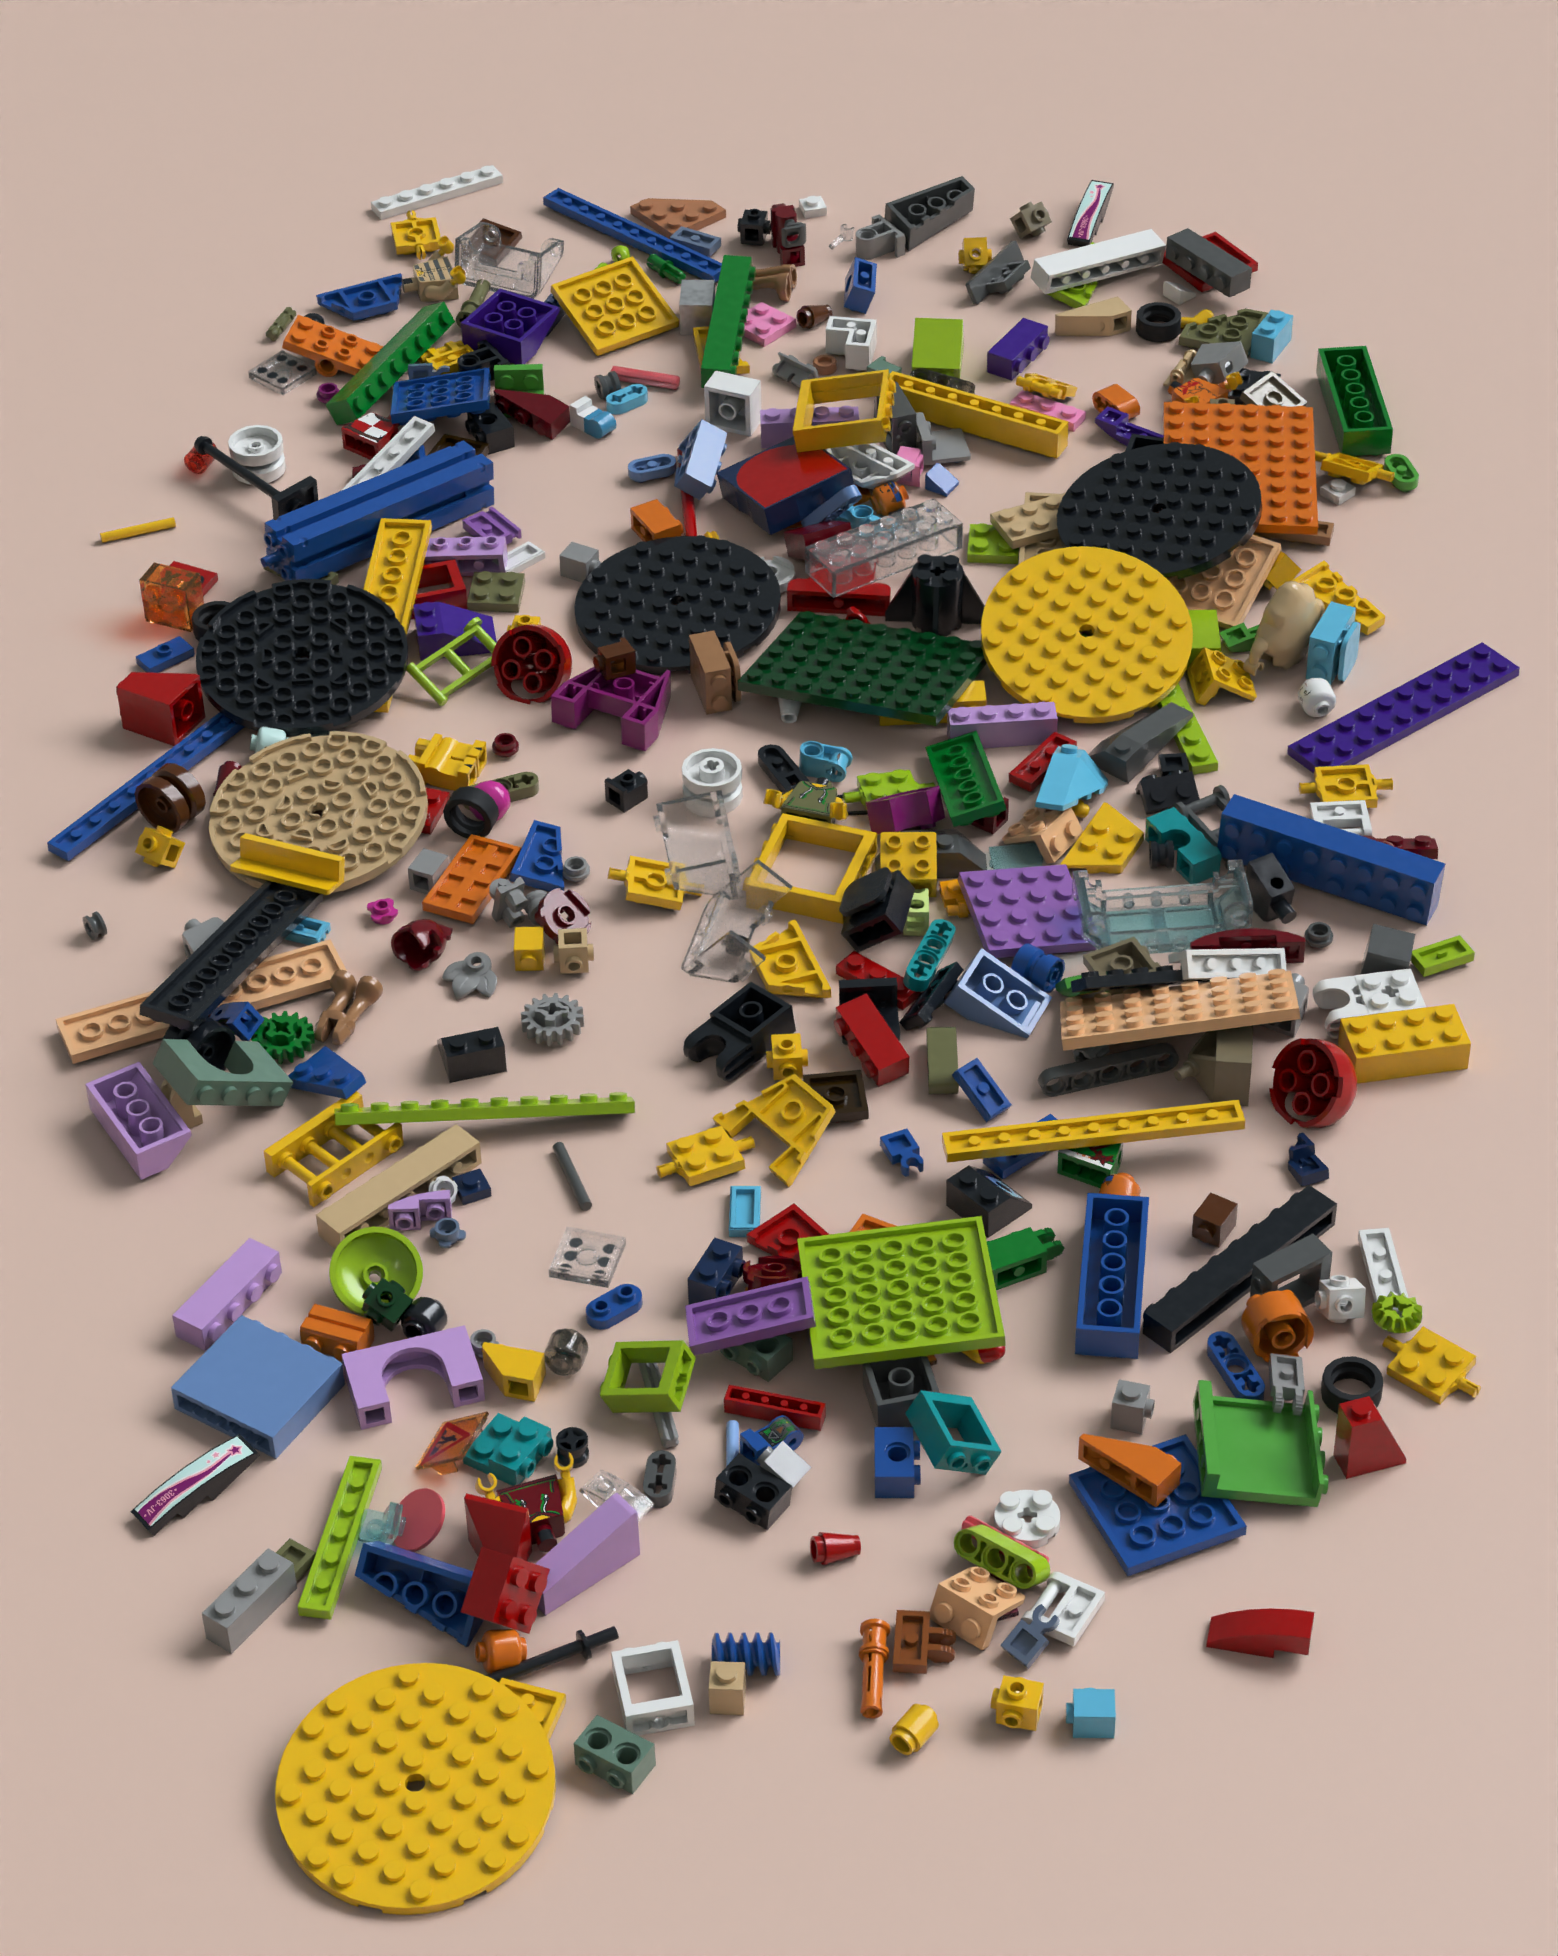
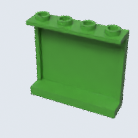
M1198 1380L1193 1399V1412L1201 1496L1318 1507L1321 1495L1326 1494L1328 1490V1475L1323 1474L1325 1451H1320L1322 1428L1317 1427L1319 1405L1314 1404L1313 1391L1308 1390L1301 1416L1293 1415L1292 1403H1284L1281 1413H1276L1272 1409L1273 1401L1213 1396L1211 1381Z

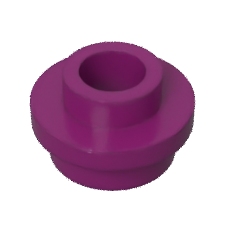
M324 383L318 388L316 393L317 399L326 404L340 390L334 383Z

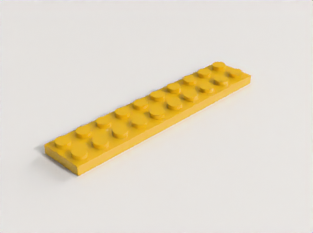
M381 518L363 590L381 599L394 611L395 617L403 625L407 636L432 531L431 520ZM392 696L374 712L389 713Z

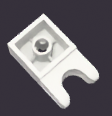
M1411 968L1324 979L1314 986L1312 992L1314 1001L1320 1008L1335 1009L1329 1012L1325 1020V1030L1333 1039H1338L1340 1019L1426 1007Z

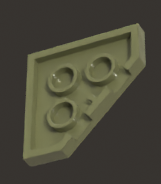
M1245 308L1238 310L1237 315L1227 317L1223 314L1208 318L1207 323L1197 325L1196 322L1186 324L1179 336V345L1187 346L1191 349H1199L1202 344L1241 341L1248 359L1251 353L1252 333L1268 313Z

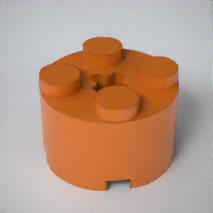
M1291 1290L1271 1291L1262 1295L1255 1294L1247 1300V1307L1242 1314L1241 1325L1255 1354L1262 1357L1265 1362H1269L1270 1353L1298 1357V1351L1304 1346L1306 1349L1310 1346L1314 1337L1313 1326L1300 1301Z

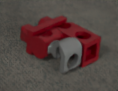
M784 203L772 205V208H770L771 240L773 248H776L778 254H780V265L794 264L796 267L804 266L805 247L803 244L806 243V223L797 222V214L793 205L786 206Z

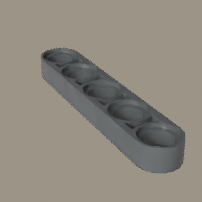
M1159 1043L1051 1067L1039 1075L1038 1083L1046 1096L1054 1097L1167 1072L1178 1064L1179 1056L1170 1043ZM1170 1054L1165 1060L1158 1061L1161 1056ZM1143 1060L1138 1066L1130 1067L1135 1061ZM1110 1066H1115V1068L1108 1073H1102L1106 1068ZM1087 1072L1083 1078L1075 1079L1078 1074ZM1055 1078L1059 1079L1055 1084L1047 1085L1049 1081Z

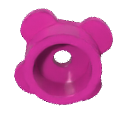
M386 898L368 903L367 910L371 911V920L380 925L391 923L398 915V910L393 906L394 901Z

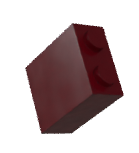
M827 520L783 532L788 557L811 560L856 547L850 522Z

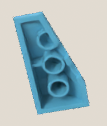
M1063 744L1061 747L1058 746L1052 755L1036 799L1035 807L1064 811L1077 805L1078 799H1091L1093 792L1098 795L1104 793L1108 786V779L1085 750H1080L1072 744Z

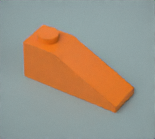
M1082 1434L1079 1437V1460L1154 1507H1157L1180 1485L1181 1462L1174 1456L1166 1454L1154 1446L1089 1434Z

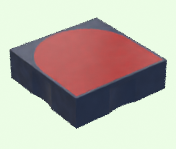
M794 436L717 472L723 499L737 510L749 515L753 522L769 535L803 520L840 490L854 485L851 468L825 449L797 452Z

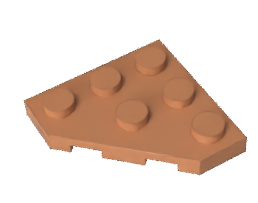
M647 198L630 206L631 215L668 239L681 226L698 231L726 218V209L712 200Z

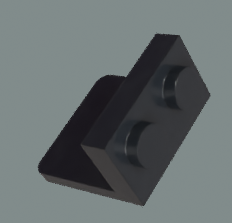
M897 977L839 980V1005L867 993L900 1041ZM842 1036V1043L848 1045L847 1040Z

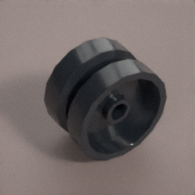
M208 1016L193 1032L181 1030L176 1026L170 1025L163 1039L188 1040L209 1064L225 1071L226 1067L224 1064L234 1044L235 1036L231 1029Z

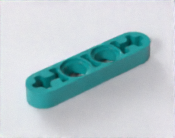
M937 919L929 926L906 968L903 983L908 989L922 992L928 988L952 944L956 928L951 922Z

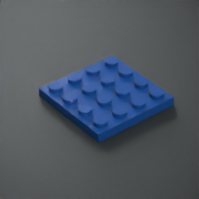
M489 368L395 382L390 414L392 424L406 425L414 416L425 421H433L441 416L455 418L460 416L461 413L471 412V414H480L485 412V410L489 409L491 376Z
M1186 1434L1153 1445L1181 1462L1180 1485L1157 1507L1149 1504L1092 1467L1069 1474V1484L1127 1576L1246 1535L1247 1526L1229 1499L1201 1496L1197 1450Z

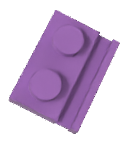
M490 507L486 513L481 511L462 520L463 529L473 537L505 536L506 545L511 543L515 537L518 539L522 538L521 529L494 507Z

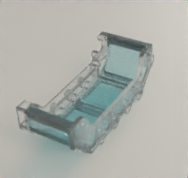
M1242 859L1228 860L1229 870L1225 875L1219 876V872H1213L1212 883L1102 890L1101 880H1095V885L1089 883L1087 870L1073 871L1072 894L1073 899L1077 902L1081 937L1097 949L1135 937L1142 946L1145 945L1149 954L1190 950V942L1200 937L1226 930L1249 928L1252 926L1253 901Z

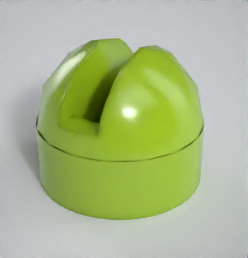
M623 245L614 247L611 251L613 262L629 258V249Z

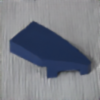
M1303 1132L1299 1133L1296 1145L1291 1146L1289 1149L1288 1170L1301 1187L1329 1179V1168L1315 1155V1144Z

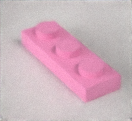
M1021 391L1010 402V405L1069 421L1068 430L1073 432L1086 418V411L1034 395L1031 392Z

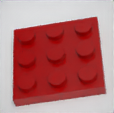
M1216 231L1202 236L1250 266L1252 273L1258 271V262ZM1165 251L1162 262L1164 265L1200 292L1213 288L1167 259Z

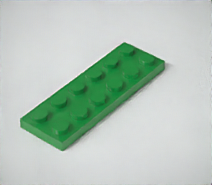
M977 731L925 747L953 827L959 825L967 826L975 820L984 817H994L1000 812L1007 810Z

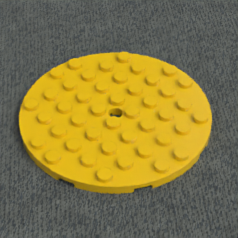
M1099 547L1059 548L1043 552L1021 562L1003 576L993 588L985 604L981 620V645L984 658L990 671H993L1001 681V686L1022 704L1054 702L1057 716L1074 719L1073 722L1092 724L1119 721L1134 716L1135 712L1148 706L1151 708L1158 704L1180 682L1187 669L1193 643V629L1188 608L1170 581L1159 571L1133 556ZM1090 629L1093 633L1092 636L1084 637L1080 634V632L1090 631Z
M437 1663L404 1664L373 1671L346 1683L326 1696L307 1714L292 1734L279 1764L275 1789L276 1811L282 1836L293 1854L294 1860L304 1873L320 1888L356 1907L363 1905L381 1909L384 1914H428L461 1906L466 1899L476 1896L483 1891L487 1893L510 1878L525 1863L542 1839L545 1825L551 1810H553L556 1774L552 1750L541 1723L524 1701L509 1688L488 1676L463 1667ZM424 1780L425 1786L420 1791L412 1792L407 1789L408 1781L411 1783Z

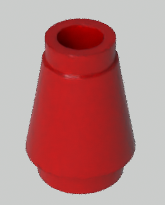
M819 1532L818 1536H812L810 1539L812 1560L814 1563L820 1562L822 1565L853 1557L854 1555H860V1538L858 1535Z

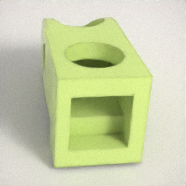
M928 888L915 889L903 929V935L924 936L929 928Z

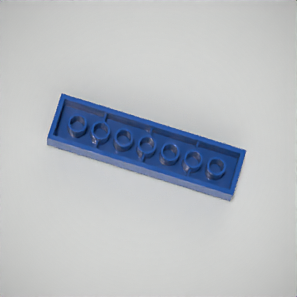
M1236 794L1232 796L1221 814L1217 848L1225 859L1234 860L1248 866L1249 861L1273 853L1291 881L1426 926L1438 906L1446 863Z

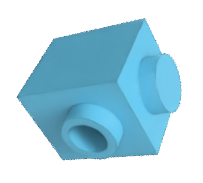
M1073 1689V1702L1066 1703V1724H1073V1738H1114L1116 1720L1115 1689Z

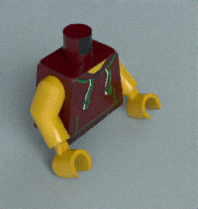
M568 1453L570 1464L566 1467L558 1464L557 1455L554 1458V1467L560 1472V1479L554 1474L496 1490L497 1496H495L493 1491L497 1485V1479L494 1474L489 1473L487 1475L488 1481L491 1484L490 1488L483 1487L479 1477L475 1483L476 1491L481 1495H485L488 1499L528 1508L532 1545L537 1543L541 1552H549L557 1545L556 1538L565 1534L564 1524L572 1519L577 1504L574 1477L570 1476L574 1463L571 1453Z

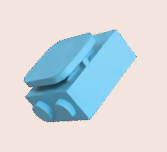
M1330 602L1309 637L1306 679L1322 678L1331 685L1338 674L1339 681L1344 682L1355 665L1359 648L1361 624L1355 622V607Z

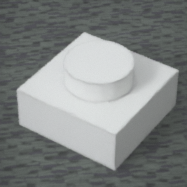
M809 196L799 199V208L805 219L827 215V207L821 196Z
M1334 478L1320 487V496L1339 506L1355 496L1356 487L1343 479Z

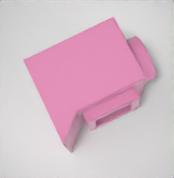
M900 446L897 455L914 463L915 469L896 481V483L920 487L924 455L921 454V449Z

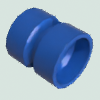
M1026 943L1016 953L1011 969L1042 991L1050 993L1056 988L1055 984L1061 981L1065 970V962L1063 959L1052 954L1045 955L1042 949Z

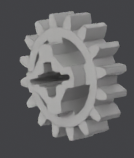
M554 993L553 997L548 998L546 994H543L542 1000L533 998L532 1005L525 1004V1011L521 1012L522 1031L527 1032L528 1039L536 1037L537 1044L544 1040L547 1041V1046H551L555 1041L559 1045H563V1039L573 1041V1034L580 1035L581 1027H584L583 1007H578L577 1000L569 1002V995L558 998V993Z

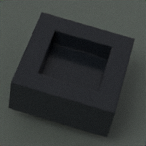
M1186 753L1159 754L1158 764L1161 777L1167 776L1168 773L1176 770H1183V773L1189 772Z

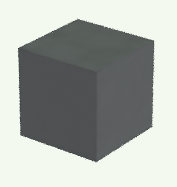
M1373 924L1364 953L1360 975L1408 969L1415 934Z

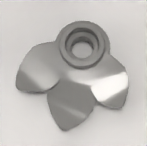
M482 952L471 953L463 961L450 964L442 976L443 980L452 982V989L458 1000L467 996L475 989L484 996L491 997L497 985V976L491 970V960L488 955Z

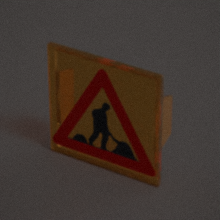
M488 1411L443 1422L415 1468L419 1470L432 1467L441 1475L458 1472L455 1462L463 1460L478 1433L483 1431L482 1427L489 1415Z

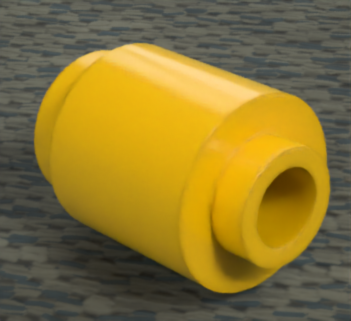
M913 1704L892 1727V1734L889 1739L893 1747L904 1755L918 1752L939 1727L935 1711L927 1705Z

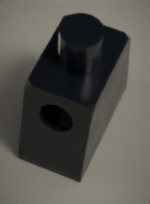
M1270 853L1249 861L1240 895L1241 898L1264 922L1277 918L1283 924L1293 921L1297 915L1291 906L1295 889L1275 855Z

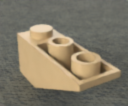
M1117 296L1055 314V335L1113 336L1131 330L1132 310Z

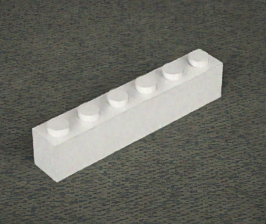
M1152 229L1036 258L1034 259L1030 278L1044 294H1049L1162 264L1166 244Z

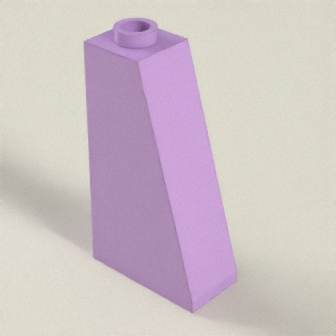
M618 1493L607 1499L536 1563L550 1569L547 1577V1586L542 1592L538 1609L545 1616L640 1555L638 1512Z

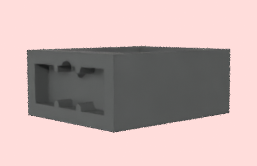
M895 382L896 393H893L894 406H891L893 415L892 419H890L891 431L887 432L886 442L883 443L888 451L897 455L900 446L916 448V412L898 382ZM880 396L874 397V418H877Z
M1311 1234L1254 1262L1250 1297L1255 1294L1262 1295L1271 1291L1291 1290L1303 1308L1314 1303L1315 1293L1319 1291V1280L1330 1279L1333 1252L1317 1236ZM1300 1274L1298 1279L1278 1288V1284Z

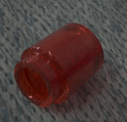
M194 446L184 457L186 467L195 474L204 473L215 460L208 454H199Z

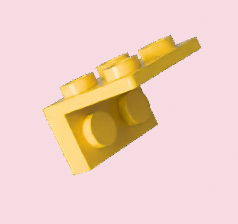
M1204 647L1186 669L1196 702L1205 706L1217 694L1220 687L1254 701L1257 695L1250 674L1243 670L1244 662L1238 659L1233 660L1226 657L1220 651H1212Z
M882 832L880 834V869L887 867L891 872L899 869L915 889L928 888L929 897H937L936 833Z

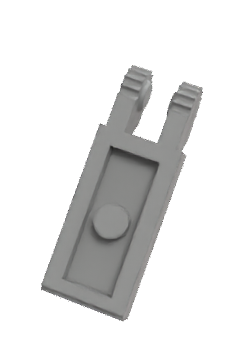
M1270 1353L1268 1366L1270 1394L1273 1397V1412L1281 1413L1284 1401L1293 1400V1415L1301 1416L1305 1392L1302 1357Z

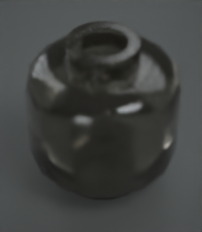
M564 1328L556 1330L551 1334L544 1351L546 1365L557 1375L566 1376L577 1373L582 1368L588 1353L587 1340L574 1329Z

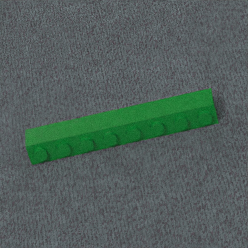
M723 256L701 365V388H704L715 371L737 375V366H739L740 358L739 351L742 350V337L745 334V323H747L748 309L750 308V295L753 293V281H755L756 267L752 266V257Z
M445 302L423 307L325 404L337 425L353 422L362 417L408 370V364H414L450 328L455 320Z

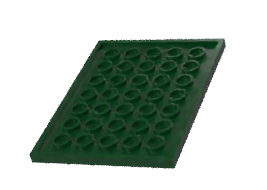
M811 611L800 612L742 675L741 679L738 680V691L937 726L985 667L987 662L984 658L980 640L968 641L956 636L945 637L932 632L921 633L911 631L909 628L898 629L887 627L885 624H869L857 619L846 620L834 615L822 616Z

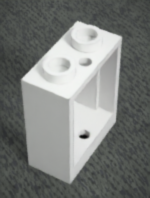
M678 1640L658 1642L653 1645L625 1648L611 1652L613 1676L626 1730L640 1736L695 1726L694 1704ZM674 1667L680 1696L636 1704L631 1703L625 1675Z

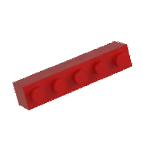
M729 1385L724 1397V1413L772 1421L776 1417L784 1415L797 1427L821 1431L826 1418V1403Z

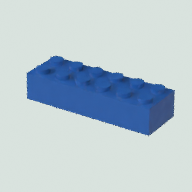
M1087 1193L1075 1338V1354L1138 1359L1149 1197Z

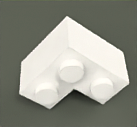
M829 316L826 326V353L838 356L845 355L846 369H854L856 371L867 370V366L872 362L877 345V320Z

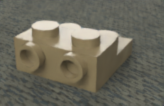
M1135 937L1083 955V964L1089 972L1098 971L1099 976L1106 975V971L1123 969L1124 974H1130L1131 969L1148 967L1149 972H1155L1156 967H1160V964L1158 962L1155 963L1150 957L1147 947L1145 945L1142 946ZM1141 987L1138 989H1140V991L1150 990L1152 989V987ZM1126 989L1104 991L1111 993V995L1121 994Z

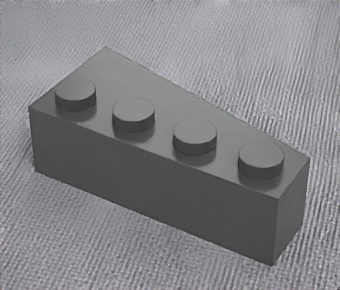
M963 176L886 203L885 219L905 235V248L910 251L973 211L975 188Z

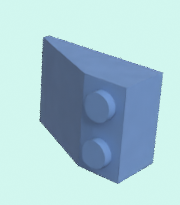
M981 948L963 971L944 1004L967 1020L1028 1038L1052 997Z

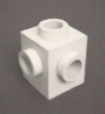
M1334 1275L1330 1279L1319 1280V1291L1315 1293L1316 1308L1329 1321L1334 1323H1344L1347 1319L1364 1318L1366 1288L1356 1278H1349L1343 1275Z

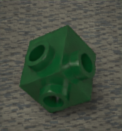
M382 1278L377 1285L372 1282L362 1295V1298L365 1300L362 1310L365 1312L364 1316L373 1320V1324L377 1326L382 1324L392 1332L401 1321L403 1313L412 1304L413 1299L405 1294V1289L394 1280L388 1282Z

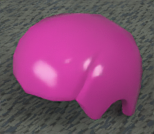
M492 780L480 782L475 788L483 790L494 799L499 810L498 821L510 808L511 799L509 791L499 782ZM469 806L474 816L484 821L482 815L476 809Z

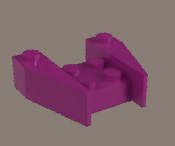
M592 667L564 682L551 695L552 722L567 728L576 729L594 709L603 713H609L621 717L622 744L636 750L646 751L658 738L671 698V671L666 670L659 677L636 670L634 674L606 681L600 671L597 672L595 667Z

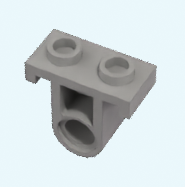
M880 214L872 217V225L856 231V256L860 259L870 260L895 251L896 257L905 255V235Z

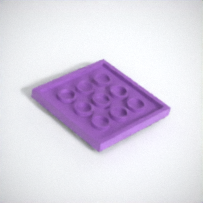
M1066 864L959 872L958 883L983 948L995 958L1015 957L1018 950L1026 943L1042 949L1045 954L1096 950L1097 938Z

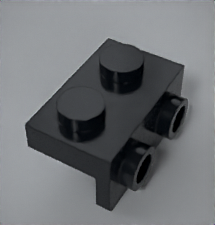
M1176 770L1162 777L1148 775L1140 780L1135 789L1137 795L1141 794L1146 815L1170 809L1177 802L1187 805L1200 799L1192 771L1183 773V770Z

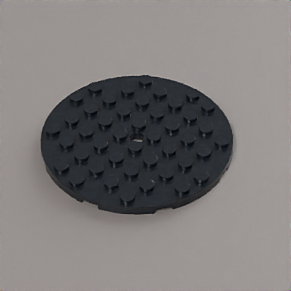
M1171 442L1169 444L1150 445L1123 453H1116L1083 473L1069 487L1061 500L1057 513V528L1063 548L1086 546L1115 550L1147 563L1164 577L1176 575L1178 579L1206 571L1231 557L1230 552L1239 545L1244 546L1254 534L1261 519L1262 497L1259 483L1251 470L1241 461L1225 452L1201 444Z
M703 535L667 537L639 542L607 558L591 571L578 590L574 606L575 619L582 640L596 655H598V647L620 642V638L625 637L635 650L636 670L652 675H662L666 670H688L690 674L689 635L715 631L721 647L723 648L724 642L730 641L739 659L744 656L745 650L753 645H760L775 627L781 611L780 586L773 570L764 560L750 550L728 540L708 538Z
M298 579L273 583L270 589L258 593L253 590L238 597L219 611L209 622L208 630L203 637H200L196 651L197 675H200L201 688L209 702L219 712L247 728L257 731L261 727L281 729L285 731L287 736L329 732L346 727L367 717L379 709L395 693L403 680L408 664V645L404 627L395 617L394 611L385 602L356 586L348 585L343 587L333 585L331 580ZM298 655H299V656H306V655H308V658H307V657H304V658H296V657H297Z

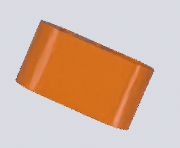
M1113 384L1093 393V404L1100 413L1108 406L1129 414L1128 420L1140 414L1138 400L1118 384Z

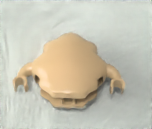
M1288 581L1276 590L1264 610L1255 635V641L1251 647L1249 658H1247L1243 665V670L1255 676L1257 670L1262 671L1264 669V663L1259 661L1260 658L1267 661L1273 659V666H1279L1287 670L1306 656L1309 648V637L1325 612L1324 603L1315 597L1313 588L1306 583Z

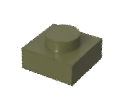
M291 1538L276 1552L293 1562L296 1582L312 1566L316 1552Z

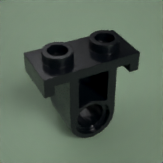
M486 339L477 342L478 350L463 354L458 358V372L489 368L490 381L495 380L494 365H510L509 361L503 358L497 348L493 347Z

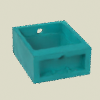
M921 1390L905 1413L935 1469L986 1475L1002 1452L972 1397ZM947 1427L957 1428L964 1442L953 1440Z

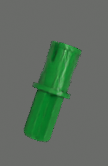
M651 254L648 257L647 262L650 263H646L647 267L657 271L660 277H667L677 284H681V281L686 278L683 271L676 268L673 262L665 261L656 254Z

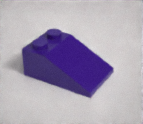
M424 602L413 605L420 661L425 660L462 635L464 627L475 617H479L482 620L480 627L497 643L493 617L442 602ZM476 636L453 650L459 657L491 653Z

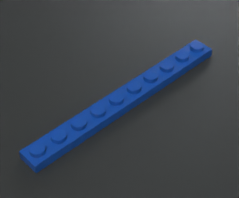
M560 188L543 197V205L554 211L562 213L650 255L656 254L665 261L669 260L673 262L675 267L703 280H715V283L719 281L722 263Z
M219 712L48 841V851L70 861L138 809L134 795L136 787L151 777L159 768L166 763H175L188 771L245 726L232 721Z

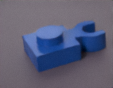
M907 1128L880 1137V1146L892 1165L901 1163V1173L905 1177L909 1176V1166L917 1167L919 1172L924 1171V1161L920 1156V1147Z

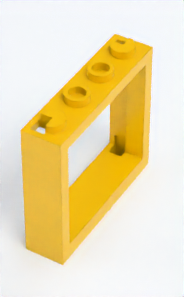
M889 369L801 380L792 430L797 452L886 442L887 432L891 431L890 419L893 416L891 406H894L893 393H896V384L893 379H890ZM880 396L877 418L811 426L815 404Z
M782 813L778 823H774L771 828L769 840L764 841L760 857L755 858L752 873L745 877L743 889L747 890V904L843 924L846 917L840 913L839 908L844 892L853 881L867 875L877 855V833ZM786 839L855 853L835 895L765 881Z

